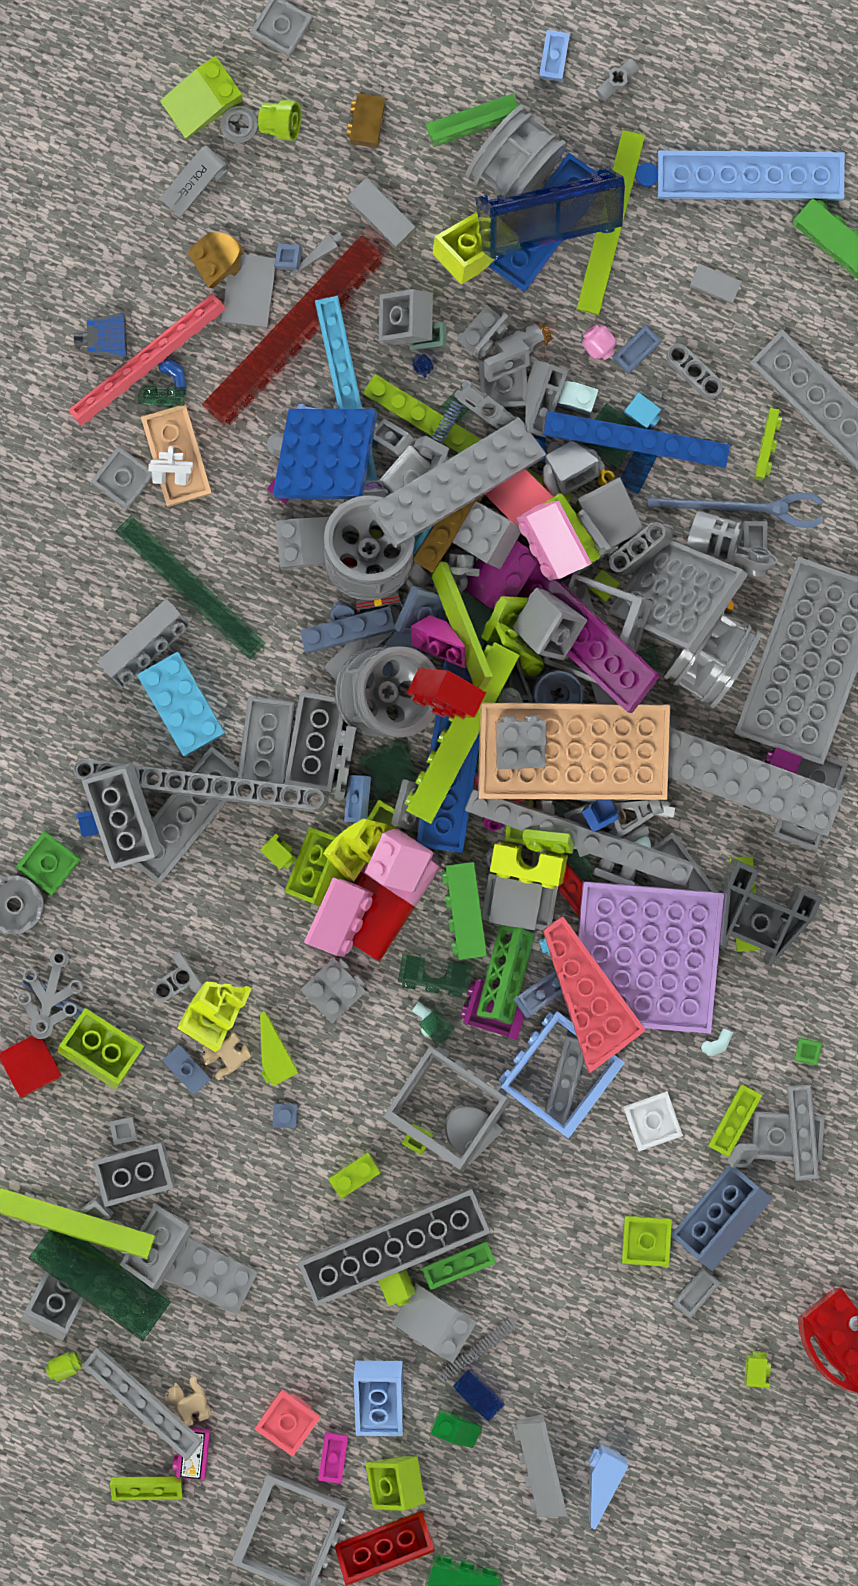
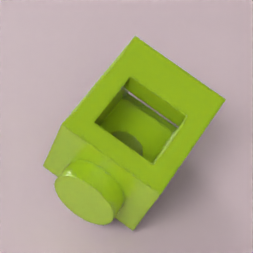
M276 833L260 851L280 870L283 867L288 869L297 859L291 854L293 849L284 840L281 843L277 841L280 836Z
M753 1351L752 1355L746 1354L744 1384L746 1386L770 1388V1383L766 1380V1377H770L771 1363H767L766 1352Z

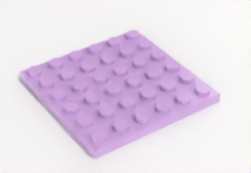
M583 881L578 938L643 1027L711 1033L724 893Z

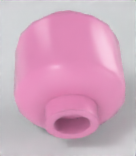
M596 324L582 335L584 337L582 345L593 359L603 358V360H606L615 353L613 348L617 341L606 326H598Z

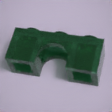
M402 954L398 982L402 983V988L416 990L417 985L425 987L426 992L439 993V989L448 990V995L462 997V993H468L472 965L448 962L446 973L440 978H432L425 972L424 957Z

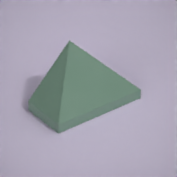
M446 322L433 323L432 340L410 343L409 350L446 346Z

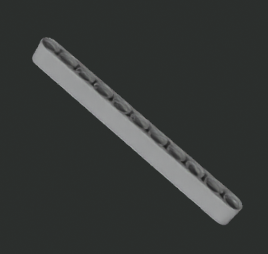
M81 759L75 763L73 772L82 781L85 778L82 776V769L85 766L90 765V774L124 764ZM134 765L141 789L146 791L309 812H321L327 806L326 795L316 788ZM158 774L159 782L156 785H150L151 776ZM177 777H181V786L178 788H173V780ZM200 780H204V789L201 791H196V783ZM227 783V792L219 794L218 787L220 784ZM245 786H250V795L247 797H242V788ZM268 789H273V798L270 800H265V791ZM297 792V800L293 803H288V794ZM320 795V803L316 806H311V797Z

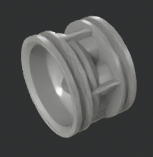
M518 106L493 131L473 158L465 174V177L469 180L475 178L474 184L477 187L485 182L494 189L495 196L500 199L499 205L501 207L507 205V212L510 214L515 213L532 196L556 166L567 147V143L564 140L558 142V135L552 133L535 119L533 114L528 113L525 115L526 109L523 106Z
M359 496L344 502L331 514L324 531V565L329 579L341 592L360 600H377L395 593L406 582L413 564L415 537L396 547L400 551L398 557L387 559L384 556V551L394 547L386 534L379 539H374L369 534L370 528L378 525L368 509L371 505L383 499V497ZM346 532H355L359 536V541L354 545L345 542L342 536ZM365 550H370L372 554L367 555V552H365ZM350 557L355 559L357 566L348 568L341 561L344 558ZM372 567H377L382 571L375 574H366L367 570Z
M723 611L694 654L680 647L678 648L663 677L668 679L671 676L674 678L673 684H679L700 697L701 702L707 699L710 701L709 707L713 709L721 701L742 671L757 646L762 633L759 631L752 633L750 625L744 627L725 615Z
M409 647L367 648L357 652L342 666L336 681L335 697L342 718L349 726L356 727L357 732L367 736L408 737L419 733L432 722L436 714L431 712L433 708L426 705L423 707L414 703L412 696L408 695L404 698L399 695L398 686L404 681L410 686L418 668L435 669L434 665L424 654ZM389 661L393 665V673L387 678L383 675V667ZM370 676V685L366 688L367 679ZM367 700H370L373 704L372 713L368 707ZM390 705L395 706L398 711V717L395 721H392L387 715V708Z

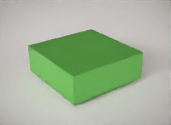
M798 1038L794 1061L818 1066L822 1042Z

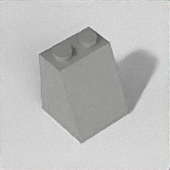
M620 477L580 497L576 502L579 512L584 510L611 547L607 551L608 555L619 550L620 544L630 541L643 530V526Z
M536 588L530 594L523 611L517 616L513 629L537 654L564 660L586 624L587 619L551 592Z

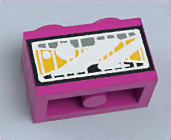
M189 1427L203 1442L187 1460L179 1453L178 1456H174L173 1470H177L176 1477L205 1480L211 1429Z

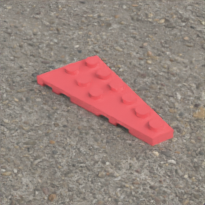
M561 916L542 931L588 1073H591L646 1030L570 925Z

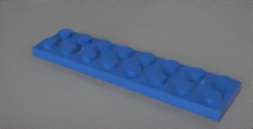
M444 660L442 670H448L473 684L467 667L462 668ZM435 715L430 754L432 750L437 751L441 743L437 740L443 729L448 730L452 724L447 716L443 718ZM480 732L432 823L430 824L421 818L419 819L416 841L426 848L463 853L469 812L465 811V806L473 788Z

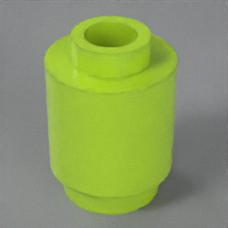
M68 1351L49 1360L48 1366L45 1368L50 1380L54 1379L58 1383L77 1374L78 1370L83 1367L76 1351L72 1353Z

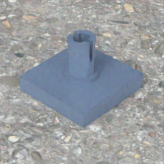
M412 586L409 595L403 599L405 604L401 603L402 611L394 629L411 635V626L429 615L443 620L445 610L438 593Z

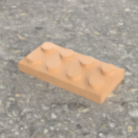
M186 404L142 416L141 420L153 460H167L159 459V452L168 453L169 446H174V453H183V460L174 461L193 462V470L187 485L175 484V473L166 472V483L160 485L167 507L211 495V488Z

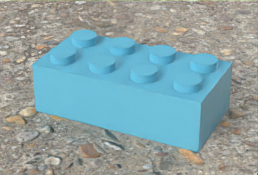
M179 652L137 674L184 757L193 754L226 735Z

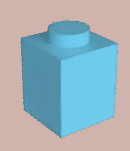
M638 393L623 415L643 429H648V427L653 429L661 419L658 416L661 409Z

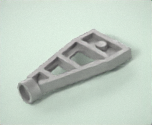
M661 800L613 802L617 810L633 808L637 817L635 820L624 825L621 824L620 819L616 820L614 828L608 833L622 837L654 815L664 813ZM589 804L565 811V819L590 827L582 813L583 808ZM648 804H650L652 811L647 809ZM577 850L580 857L589 854V853H586V852Z

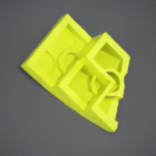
M362 819L340 833L323 854L348 881L354 882L365 863L370 862L382 834L395 828L401 829L400 827Z
M205 982L189 1004L177 1028L212 1051L217 1052L222 1046L227 1031L233 1027L240 1008L245 1006L252 988L249 986L242 988L234 987L232 984L220 985L216 982Z

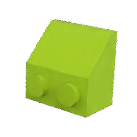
M401 1456L365 1463L373 1510L406 1511L425 1504L417 1456Z

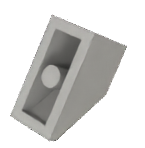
M384 418L374 430L373 440L397 459L408 446L414 447L416 442L409 433Z

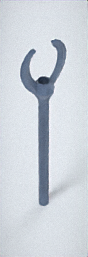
M811 493L791 494L777 501L763 504L648 498L647 507L765 512L773 514L785 522L800 528H812L823 521L822 516L812 521H804L788 514V504L796 500L810 499L822 505L823 500Z

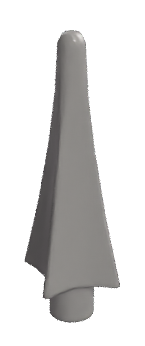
M339 232L333 237L328 234L300 263L299 271L292 270L290 275H296L314 262L338 250L339 247L337 245L344 240Z

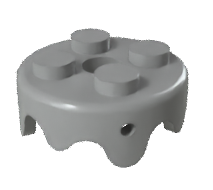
M22 876L0 878V931L6 934H21L31 930L41 919L44 910V900L40 889L31 880ZM13 898H17L21 902V908L17 912L11 911L8 907L9 901Z

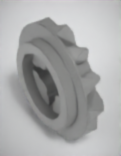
M235 106L223 114L220 126L226 139L233 143L244 144L253 138L257 132L258 123L255 114L250 109L243 106ZM241 116H243V125L248 128H240V131L236 134V127L232 123H238Z

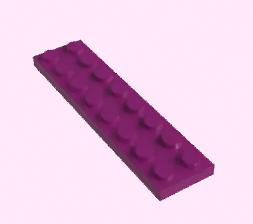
M538 562L517 597L529 598L536 588L547 590L586 618V624L567 655L626 712L633 713L660 675L558 579L548 580L541 572V565Z

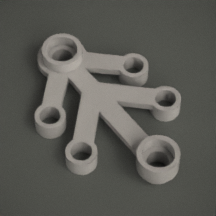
M57 949L50 955V962L53 966L46 992L39 982L38 974L34 969H26L23 973L24 980L30 983L42 1004L40 1015L31 1002L32 997L30 993L26 991L20 992L17 996V1001L24 1006L32 1020L29 1027L30 1032L38 1039L49 1037L53 1032L55 1024L77 1014V1006L73 1003H66L63 1010L50 1016L53 1006L73 994H79L83 991L82 982L73 980L68 987L56 993L61 970L69 963V955L62 949ZM58 954L64 957L61 963L55 961V956ZM29 971L35 974L32 980L26 978V974ZM74 983L80 984L81 987L79 991L72 990V985ZM23 994H27L29 997L26 1003L20 1001V997ZM72 1005L74 1007L73 1014L66 1013L67 1006ZM39 1023H44L46 1026L42 1032L37 1030Z

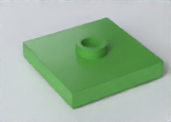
M44 830L17 864L16 868L51 896H54L82 859Z

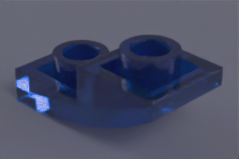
M468 1370L453 1385L456 1391L487 1421H490L505 1406L504 1402L491 1387H486L473 1370Z

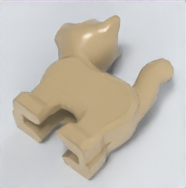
M235 1031L230 1034V1037L224 1039L220 1050L217 1052L212 1051L205 1045L203 1046L202 1057L205 1060V1065L217 1061L219 1057L222 1058L226 1065L225 1068L217 1071L215 1075L217 1080H221L223 1076L231 1074L244 1061L252 1057L250 1050L245 1044L241 1050H237L235 1047L241 1040Z
M192 1376L189 1380L194 1393L184 1397L182 1389L175 1383L173 1387L168 1389L167 1395L164 1397L167 1404H171L176 1408L177 1413L187 1426L194 1424L192 1414H199V1422L208 1419L212 1414L207 1405L206 1395L202 1387L197 1383L195 1376Z

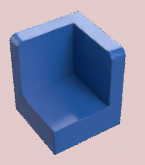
M599 799L585 806L582 810L593 832L615 822L620 816L612 799Z
M92 810L75 814L76 819L79 821L82 837L99 834Z

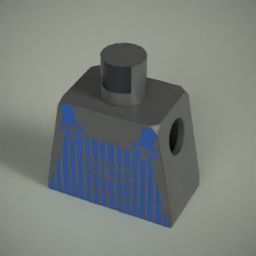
M124 313L87 320V332L74 333V346H88L90 357L128 361L126 317Z

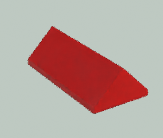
M420 1511L337 1543L335 1551L345 1585L348 1586L435 1552V1544L423 1512Z

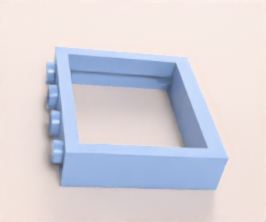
M555 1011L553 1014L549 1012L543 1019L541 1024L544 1026L540 1032L537 1033L535 1031L527 1041L530 1045L526 1051L523 1052L521 1050L513 1060L516 1064L511 1071L506 1069L499 1079L502 1083L499 1087L569 1139L625 1062L616 1055L609 1058V1065L566 1123L561 1125L510 1086L557 1022L576 1035L572 1022L558 1011Z

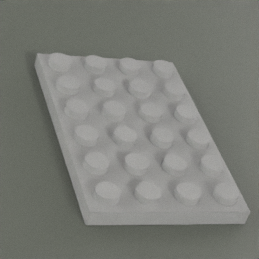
M672 540L665 548L635 571L623 591L653 601L650 614L643 628L644 631L694 654L711 628L714 627L724 609L729 605L737 590L742 586L748 574L738 567ZM617 597L608 613L626 622L632 602Z

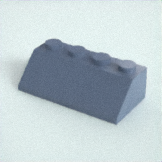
M729 1165L671 1236L698 1261L713 1271L772 1201V1198L736 1167Z

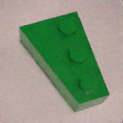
M439 1554L438 1557H432L425 1586H500L501 1575L497 1574L498 1571L494 1568L484 1567L482 1570L475 1568V1564L462 1560L461 1563L452 1561V1557Z

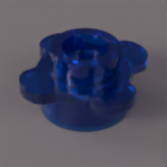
M416 354V358L412 359L413 369L418 375L426 378L427 374L433 370V364L426 354Z

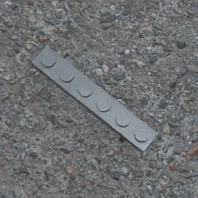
M97 1347L83 1364V1367L184 1459H189L203 1442L193 1430L100 1347Z

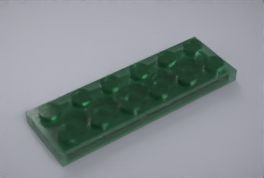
M49 1229L28 1258L142 1342L171 1303L88 1241Z

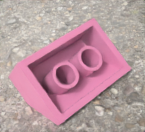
M559 501L539 504L516 518L519 523L520 532L526 536L530 544V551L537 557L541 565V572L548 580L560 579L591 564Z
M333 878L304 943L333 955L345 957L353 946L352 939L355 933L362 926L363 920L361 919L365 911L372 904L371 897L373 892L350 881Z

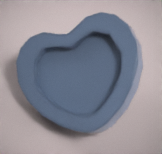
M346 602L336 603L330 611L332 621L355 616L354 608Z

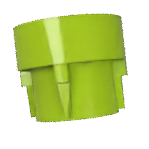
M283 99L278 104L262 103L258 115L259 131L274 135L278 140L295 141L301 127L302 113L300 103Z

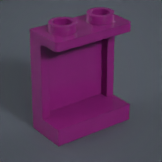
M476 978L475 982L471 981L467 995L471 996L468 1005H463L460 1015L461 1018H464L463 1024L517 1040L525 1016L518 1005L512 1024H505L496 1019L477 1016L485 980ZM493 983L492 987L495 990L499 985ZM493 1000L487 1004L486 1012H493L495 1004Z

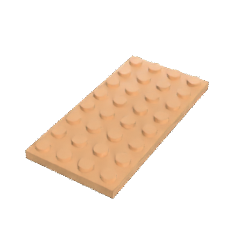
M481 703L478 798L667 800L670 705L639 704L633 713H628L619 704ZM527 715H539L540 719L545 720V768L498 770L496 768L495 721H502L504 716H516V720H525Z

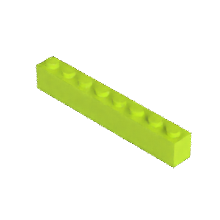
M494 642L493 646L487 645L484 651L493 677L483 690L487 693L482 703H495L520 656ZM480 708L475 718L465 717L462 720L457 717L454 719L449 717L448 720L452 722L448 730L443 729L437 740L441 743L437 751L432 750L426 761L430 764L426 772L421 771L415 782L419 787L415 794L410 792L404 803L408 806L407 812L430 824L432 823L480 732Z

